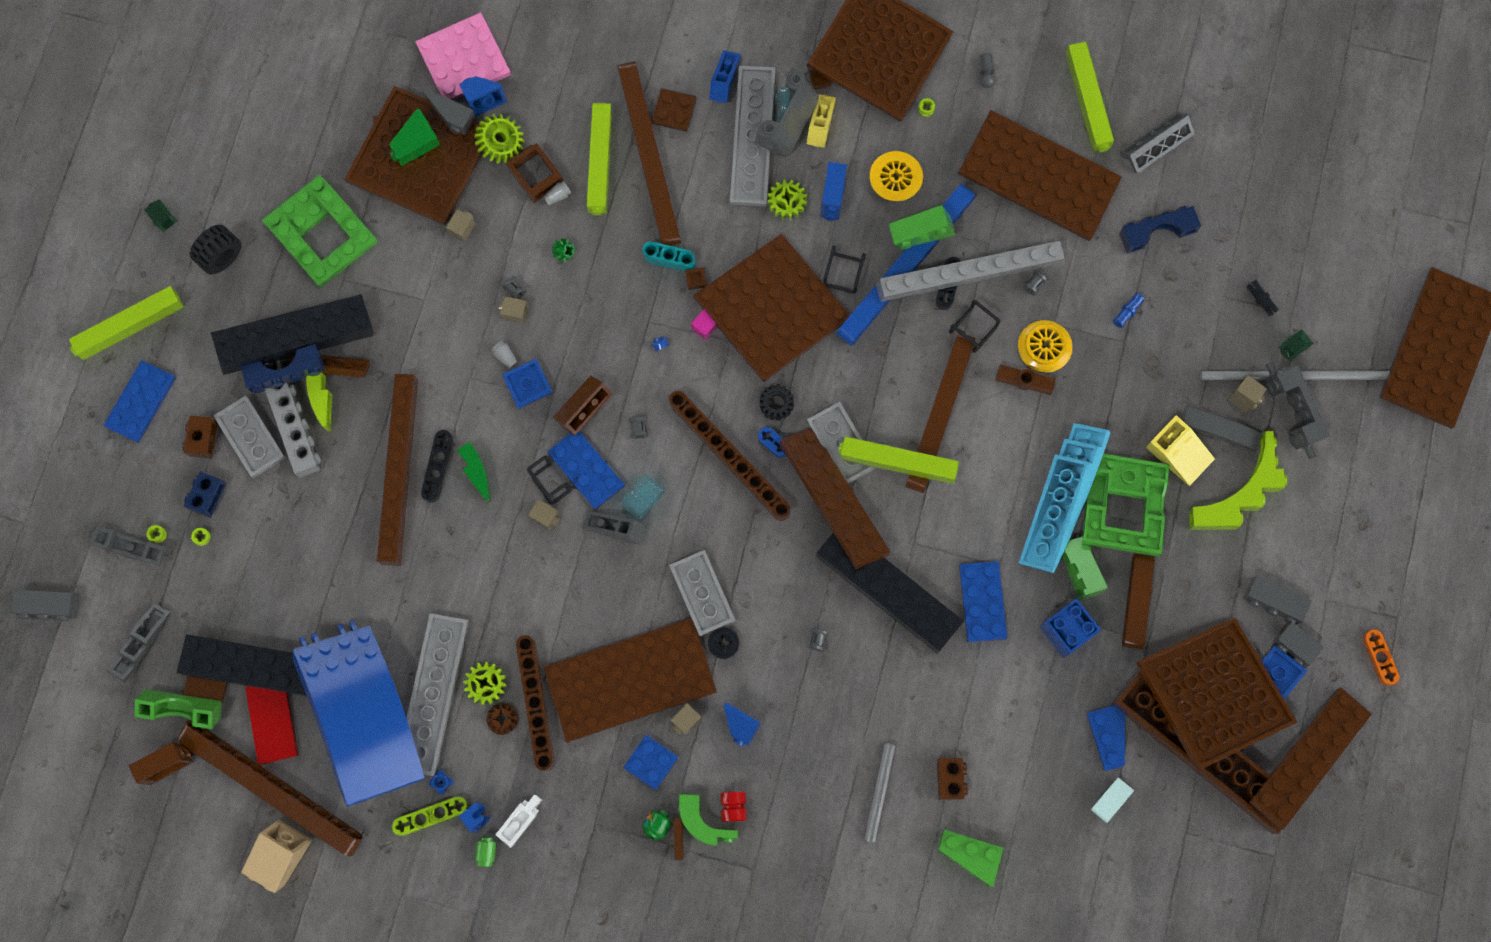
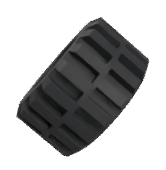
M218 224L206 229L198 236L191 246L189 255L202 270L209 275L222 272L235 261L240 253L242 243L228 228Z

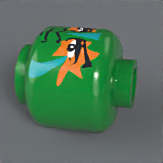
M661 809L658 812L650 811L642 823L643 834L654 841L663 839L672 825L668 818L669 814Z

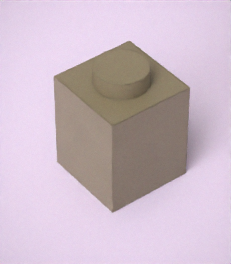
M457 209L447 224L446 229L450 235L465 242L476 223L471 213L465 210L462 212Z
M504 296L503 302L499 304L498 313H500L503 320L525 324L529 306L526 300Z
M539 499L528 514L531 520L548 530L556 527L560 520L558 510Z
M687 703L671 719L673 723L671 727L679 735L682 732L687 735L702 717Z

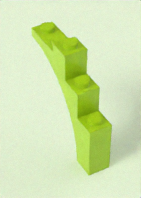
M1265 431L1260 436V452L1257 464L1251 477L1241 490L1224 501L1208 506L1192 507L1188 511L1190 530H1236L1243 524V513L1240 511H1258L1265 504V494L1262 492H1280L1287 485V475L1284 474V469H1276L1278 466V457L1275 456L1277 439L1274 437L1273 431Z

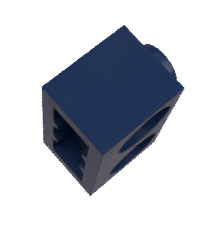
M200 471L193 480V487L190 493L185 497L184 507L211 518L227 483ZM211 481V486L208 489H204L205 484ZM203 499L202 504L196 507L197 501Z

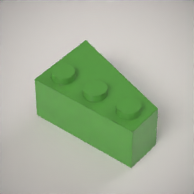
M943 205L889 224L894 245L902 250L909 249L915 245L956 236L950 214Z
M1082 537L1069 540L1062 558L1078 601L1101 594L1108 587L1091 553V546L1082 544Z
M942 830L937 850L985 885L993 888L1003 848Z

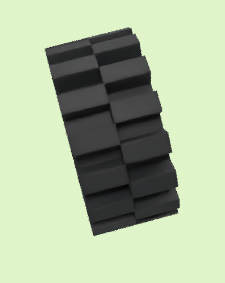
M772 384L769 388L766 387L764 392L762 391L760 408L765 417H770V420L777 419L779 421L780 418L785 419L787 415L791 414L794 400L790 389L787 390L784 385L781 387L780 384H777V386ZM773 396L783 398L784 405L781 408L774 409L770 406L769 401Z

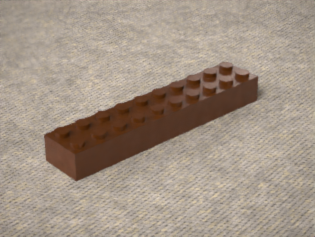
M1141 672L1136 673L1112 705L1271 834H1279L1281 830L1249 803L1270 775L1240 751L1197 771Z

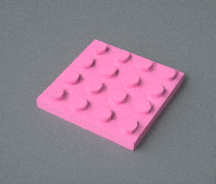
M481 12L415 41L440 94L453 101L463 97L459 84L467 78L477 76L497 82L511 75Z

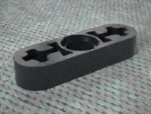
M950 257L946 260L945 265L961 261L956 257ZM957 286L938 290L936 306L940 310H948L952 306ZM944 293H948V302L944 305L941 300L944 297Z

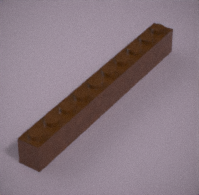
M395 374L377 553V562L381 565L401 566L418 380L413 374Z

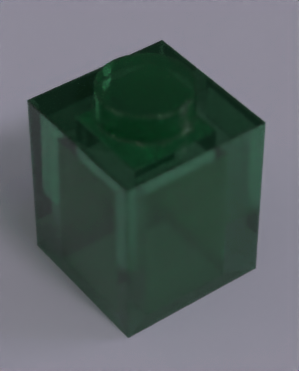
M160 199L151 202L144 209L162 232L178 222Z
M1301 329L1284 341L1279 348L1283 357L1291 362L1307 351L1314 343Z

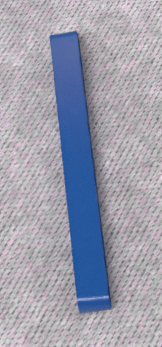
M962 184L955 189L943 204L950 214L953 225L976 197L975 193ZM940 240L905 249L882 278L914 272ZM875 285L840 327L836 335L852 346L890 300L880 302Z

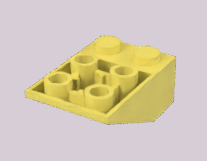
M1177 415L1146 447L1163 464H1169V469L1188 486L1215 460L1193 430Z

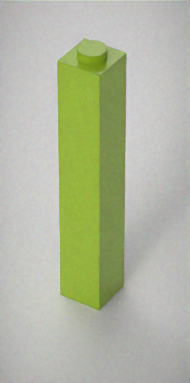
M1085 41L1068 45L1065 54L1092 151H1108L1114 139L1087 43Z
M592 103L587 209L588 213L596 216L607 214L612 128L611 103Z
M169 286L70 338L69 341L72 345L70 350L75 357L79 356L85 360L184 308V305L177 291Z
M845 437L844 442H840L838 453H841V460L955 484L959 461Z

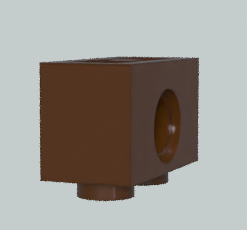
M190 416L185 426L187 434L186 439L182 443L183 453L189 457L212 459L218 426L217 421L212 417ZM202 433V438L196 441L197 435Z

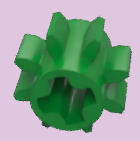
M561 238V241L555 240V244L551 248L553 257L558 258L560 262L571 260L575 253L573 243H569L568 239Z

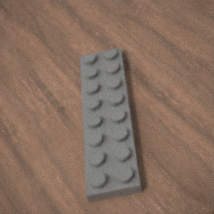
M739 66L730 205L767 207L770 151L756 144L755 138L761 124L766 120H772L775 67Z
M431 613L428 619L406 719L423 774L436 776L469 621Z

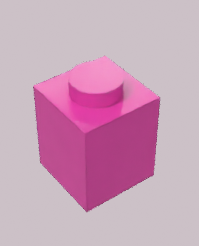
M705 309L691 323L692 330L705 340L717 329L716 323Z

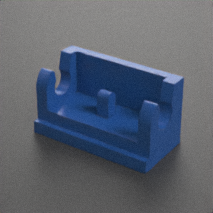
M476 802L459 815L471 833L480 832V828L487 824L491 818L490 816L485 818L484 815L480 814L486 809L483 803Z

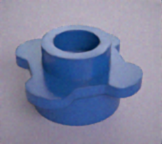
M661 336L654 339V344L651 347L658 351L669 346L668 338L664 339Z
M440 770L429 781V785L434 787L438 794L442 795L449 786L453 785V779L448 778L445 772Z

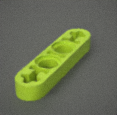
M454 797L404 815L394 820L392 830L396 835L404 836L452 819L468 809V801L463 797ZM458 800L460 803H464V806L461 807V811H459L458 809L451 810L453 814L450 815L449 808L446 804L449 803V807H453L457 805L456 801ZM438 807H443L445 815L443 818L438 819L435 816V810ZM419 814H424L426 822L420 826L416 823V817ZM411 817V823L414 826V829H412L411 825L405 827L404 832H402V830L397 829V826L400 825V821L402 823H408L410 822L408 818Z

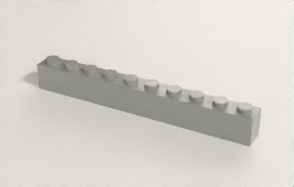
M1060 241L881 278L876 283L880 302L1057 265L1064 260Z

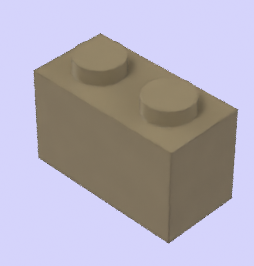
M1248 375L1227 400L1244 413H1247L1250 409L1254 411L1265 399L1266 396L1263 394L1267 388Z

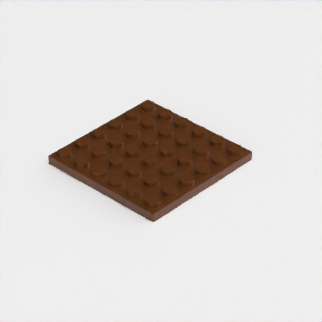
M845 0L807 63V67L901 122L954 31L902 0Z
M394 86L344 180L351 185L442 225H446L483 151L478 152L481 146L475 145L478 139L474 138V135L478 133L476 128L480 127L479 122L473 121L466 135L455 134L449 130L448 126L426 99ZM417 109H420L435 133L440 146L401 166L398 161L394 162L389 153L392 151L389 144Z
M782 234L693 296L762 382L768 380L833 333L850 316Z
M1236 618L1230 619L1136 663L1197 771L1297 723Z

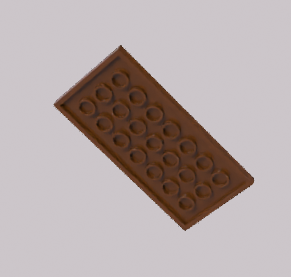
M992 110L989 111L958 172L962 177L1088 241L1092 239L1122 178L1118 174Z
M1431 267L1379 398L1450 429L1454 428L1491 331V292Z
M692 618L543 667L567 743L717 693Z

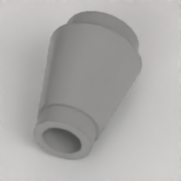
M562 181L561 183L558 182L543 197L548 205L568 198V195L572 192L565 181Z
M500 341L491 349L493 356L509 369L518 363L507 343Z

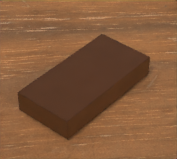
M187 676L183 695L218 700L223 703L227 683Z
M674 819L675 860L684 859L682 819Z

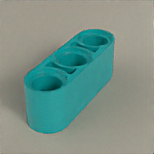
M651 241L646 242L642 247L644 260L650 264L683 272L694 269L696 266L695 256L689 250ZM649 250L656 251L653 255L647 254ZM668 254L674 256L670 260L664 258ZM684 259L692 260L689 264L683 263Z

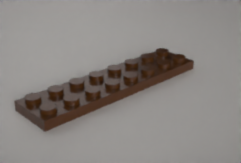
M809 428L781 439L779 442L781 448L855 569L888 556L890 550L829 452L821 445L813 430Z
M1341 687L1338 688L1249 803L1280 830L1285 829L1372 714Z

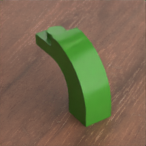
M680 794L679 810L681 819L686 829L696 839L714 846L718 845V838H722L721 842L733 843L734 839H738V830L714 829L704 823L700 815V795Z

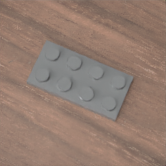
M247 396L214 415L217 423L253 479L286 459Z
M840 402L807 419L808 425L816 434L821 445L827 449L848 484L877 469V467L841 460V453H838L840 442H844L845 437L862 440Z
M705 550L669 565L700 637L735 622V618Z

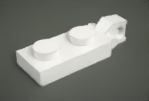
M534 794L529 802L524 800L520 803L496 833V836L512 848L537 816L536 814L539 810L536 807L542 799Z

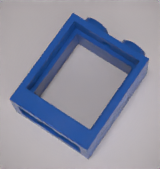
M828 162L821 208V217L828 221L839 220L847 164Z

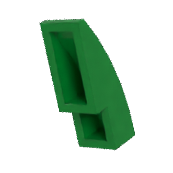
M469 441L457 450L468 464L462 470L487 503L491 501V491L488 475L479 454Z

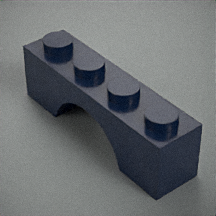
M1183 206L1172 213L1167 211L1155 218L1146 217L1141 222L1135 224L1134 222L1127 223L1119 234L1128 254L1144 249L1148 244L1149 234L1155 230L1166 229L1181 238L1197 233L1201 224L1194 206L1188 208Z
M315 344L297 349L293 362L281 370L268 369L260 361L241 366L246 388L252 393H261L266 388L280 387L283 383L289 381L297 382L302 377L317 376L320 372L325 371L320 349Z

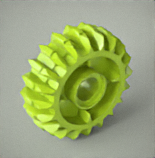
M492 114L491 119L486 116L485 122L480 121V127L476 128L478 133L474 135V138L478 140L475 142V145L481 146L478 152L484 151L485 153L482 157L486 158L488 155L490 157L489 162H492L495 158L496 164H499L501 160L505 164L508 159L514 158L515 155L518 156L519 151L523 149L520 144L524 143V139L520 137L524 133L518 132L521 126L515 127L516 120L510 122V116H507L505 119H503L502 114H499L498 118L495 114ZM495 136H501L503 138V142H498L495 139Z

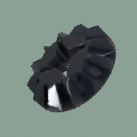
M719 628L713 631L708 639V648L711 654L720 659L734 656L739 648L737 634L729 628ZM722 635L725 641L732 642L726 645L725 652L722 646L715 645L721 642Z

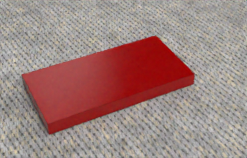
M245 687L258 764L263 765L299 756L288 694Z

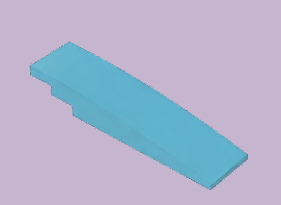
M1076 423L1073 424L1069 439H1064L1060 454H1055L1019 564L1051 573L1055 572L1087 499L1106 448L1110 431Z

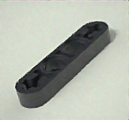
M447 430L438 431L434 437L421 490L422 498L428 503H434L440 497L453 444V437ZM444 435L448 438V441H444L443 447L447 448L446 450L437 448V446H442L440 437L443 438ZM439 452L444 453V460L436 462L434 459L435 455ZM432 471L440 472V477L437 480L430 479ZM428 482L433 484L432 491L435 493V495H431L430 498L426 494V492H430L431 485L428 484Z

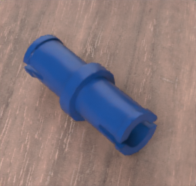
M1135 293L1131 300L1122 306L1121 312L1113 319V323L1117 327L1123 328L1129 318L1136 314V310L1145 301V298L1141 294Z

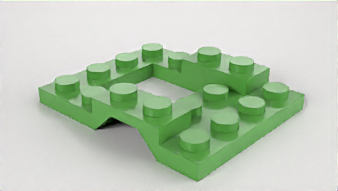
M318 175L262 219L264 224L320 288L378 242L321 175ZM328 215H331L350 239L321 261L302 239V236Z
M1103 454L1084 506L1085 518L1082 544L1160 557L1163 545L1165 522L1163 508L1168 485L1169 464ZM1108 493L1144 499L1142 532L1105 526Z

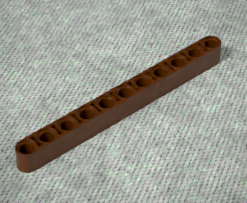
M636 62L617 65L661 243L669 246L680 244V236Z
M190 720L185 722L177 737V741L340 853L346 856L354 855L363 839L361 833L208 729L194 727Z

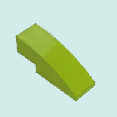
M322 372L317 376H306L307 392L312 409L322 427L326 431H331L332 393L325 389L326 376Z

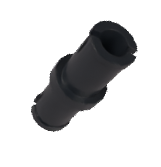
M1257 280L1251 282L1253 286L1249 284L1246 288L1255 297V302L1262 306L1269 317L1274 315L1273 312L1277 313L1279 308L1269 298L1270 294L1262 289Z

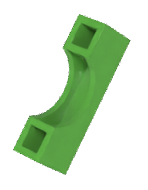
M144 689L135 699V717L155 720L164 716H182L189 719L194 727L212 729L221 719V701Z

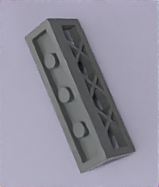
M1176 112L1120 151L1122 158L1130 161L1134 173H1139L1195 134L1189 116ZM1186 125L1188 132L1182 136L1179 135L1181 128ZM1173 135L1171 144L1165 145L1167 137ZM1158 145L1157 153L1153 156L1150 155L1152 148ZM1143 155V162L1138 166L1135 159Z

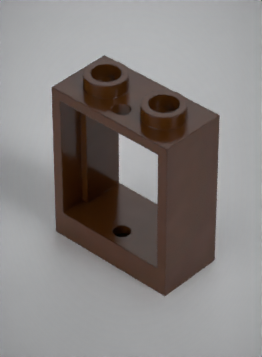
M537 143L526 147L524 152L518 156L515 155L514 158H511L506 163L510 173L533 203L542 199L558 182L561 183L563 181L562 175ZM538 154L552 175L533 188H530L517 171V168Z
M171 742L128 766L137 784L152 785L193 763L191 758L193 753L182 744Z

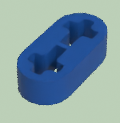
M762 428L758 433L760 444L776 457H786L783 451L777 452L778 448L774 445L776 443L780 446L779 442L783 438L771 428ZM770 433V439L773 440V442H771L768 439L764 441L762 434Z

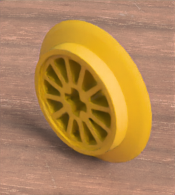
M891 151L879 156L870 169V183L873 189L882 198L890 201H903L911 198L919 191L923 182V171L919 162L910 154L901 151ZM894 174H898L899 178L897 181L894 179ZM895 186H897L898 191H893Z
M1040 320L1029 324L1023 329L1018 339V352L1021 359L1028 367L1038 372L1046 373L1059 370L1069 361L1072 354L1073 346L1069 333L1065 328L1053 321ZM1047 331L1052 332L1050 337H1047ZM1053 334L1058 336L1054 339H1051ZM1030 339L1037 343H1030ZM1043 343H1049V349L1047 347L1042 348ZM1040 351L1038 356L1034 355V353ZM1042 353L1044 354V359L1039 358ZM1047 354H1049L1052 359L1048 360Z

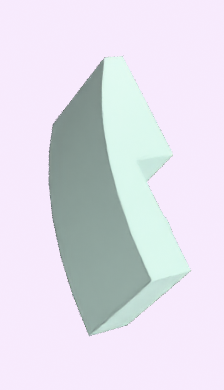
M1117 778L1091 810L1108 823L1134 790L1120 778Z

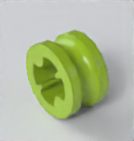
M929 98L922 99L918 107L919 114L924 117L931 116L935 111L934 101ZM924 105H927V107H928V105H929V106H930V110H929V111H927V109L924 110V109H923Z
M152 525L148 528L146 535L150 541L161 543L166 539L167 533L163 527ZM158 531L160 533L159 536H153V532Z
M196 528L191 534L192 541L200 546L206 545L211 538L209 531L204 528ZM199 532L206 535L205 539L202 538L203 541L201 542L196 538L197 534L200 535Z

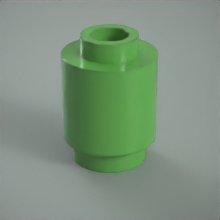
M480 837V840L476 841V866L492 867L493 862H495L496 842L492 841V837Z

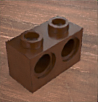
M963 758L937 759L938 800L965 799L964 795H968V785L964 783V775H967V764L963 763ZM950 763L957 766V773L954 775L947 771V766ZM950 784L957 785L958 793L956 795L949 793L948 786Z

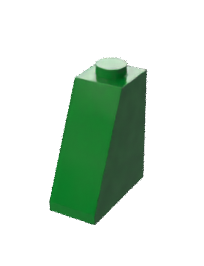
M417 109L391 141L389 145L392 151L389 153L394 162L398 161L403 166L440 146L435 133L420 109Z

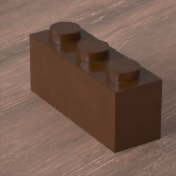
M590 375L553 418L563 429L575 436L610 398L612 393L601 381Z

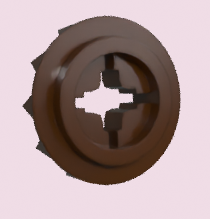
M506 703L493 705L487 713L486 722L488 728L499 735L512 732L518 723V714L514 707ZM501 710L504 716L510 717V719L504 720L503 727L500 721L494 720L500 717Z

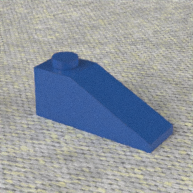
M723 50L711 80L710 100L727 103L741 54Z

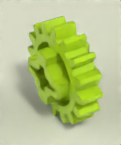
M783 180V184L776 182V188L771 187L772 193H768L769 200H767V204L770 206V212L775 211V217L780 214L782 215V220H784L785 216H788L789 220H791L792 215L798 218V212H804L803 207H807V201H805L807 200V194H804L805 188L799 189L800 183L793 185V180L789 183ZM786 195H787V198H788V200H789V205H788V203H787V201H786V199H785V196H786Z
M485 662L482 667L480 663H477V669L471 667L472 673L465 674L469 679L463 681L464 684L468 685L464 691L470 692L467 696L469 699L475 697L474 703L477 704L481 700V705H485L486 701L492 705L494 698L498 701L500 700L499 693L505 694L502 687H506L507 684L503 683L502 680H505L506 676H500L503 670L501 668L496 670L497 665L493 664L489 667V663ZM486 671L483 675L477 676L478 673ZM494 675L497 677L498 686L494 683ZM478 680L487 681L492 687H483ZM473 682H475L477 687L476 693L473 689ZM491 691L494 692L493 694H491V695H489V696L483 697V696H485V694L488 693V692H491Z

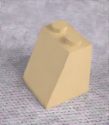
M279 819L259 834L241 873L250 880L264 886L266 890L276 893L285 886L312 839Z

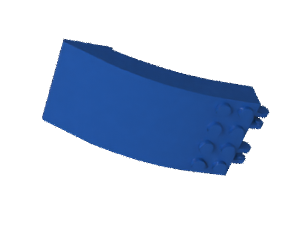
M355 621L349 622L350 632L346 633L345 628L341 624L337 626L338 636L319 641L316 632L312 633L311 640L313 643L307 645L304 636L299 637L301 647L293 649V663L309 700L333 769V774L347 807L425 780L402 704L371 627L366 626L358 629Z

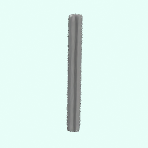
M889 743L884 745L865 834V840L868 842L876 841L895 745Z

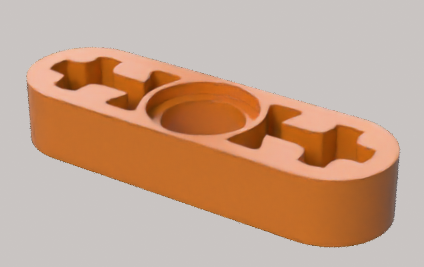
M1378 630L1366 632L1363 635V643L1380 683L1386 686L1397 683L1399 673L1383 634ZM1376 636L1377 640L1374 643V641L1370 642L1369 638ZM1381 645V648H1380V649H1377V650H1374V651H1373L1372 648H1375V647H1378V646ZM1378 652H1382L1385 655L1386 660L1384 663L1377 661L1376 654ZM1389 665V667L1386 668V669H1382V670H1381V668H1380V667ZM1387 673L1392 674L1393 676L1390 678V680L1385 679V675H1387Z

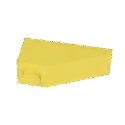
M818 94L819 100L813 111L807 144L825 148L836 97Z

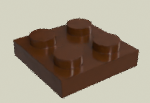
M661 88L652 117V124L687 132L696 103V96Z

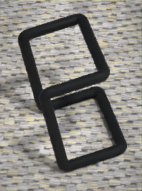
M833 245L824 275V285L855 294L866 254L863 253L860 259L836 253V246ZM833 256L860 262L853 289L827 283Z
M973 300L970 308L957 323L951 325L949 333L951 334L956 330L975 346L973 352L976 353L998 328L1000 319L977 300ZM975 304L996 320L995 326L979 344L958 328L974 309Z
M545 455L530 465L527 471L548 502L555 504L568 495L571 489L568 483H564L548 494L536 477L551 466L548 456ZM544 460L547 462V464L540 468L538 471H536L535 473L532 472L531 469L536 467L538 464H540ZM566 488V492L552 501L550 497Z

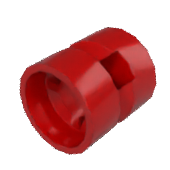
M746 792L720 793V803L724 806L721 810V822L747 821V810L743 807L746 804Z

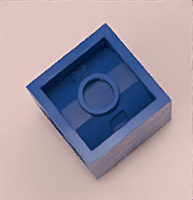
M1077 598L1040 626V629L1063 658L1067 657L1101 631L1100 627Z

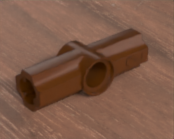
M1000 364L995 381L1017 386L1021 390L1029 389L1051 395L1056 378L1034 373L1030 369L1021 370ZM1023 376L1028 377L1029 380H1030V382H1029V383L1023 382V381L1021 380V377H1023Z

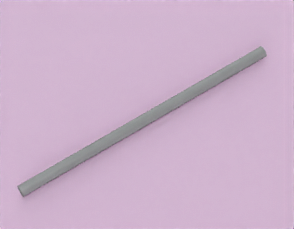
M1201 371L1200 380H1244L1248 375L1254 380H1266L1270 374L1268 371ZM1301 371L1304 380H1386L1390 372Z

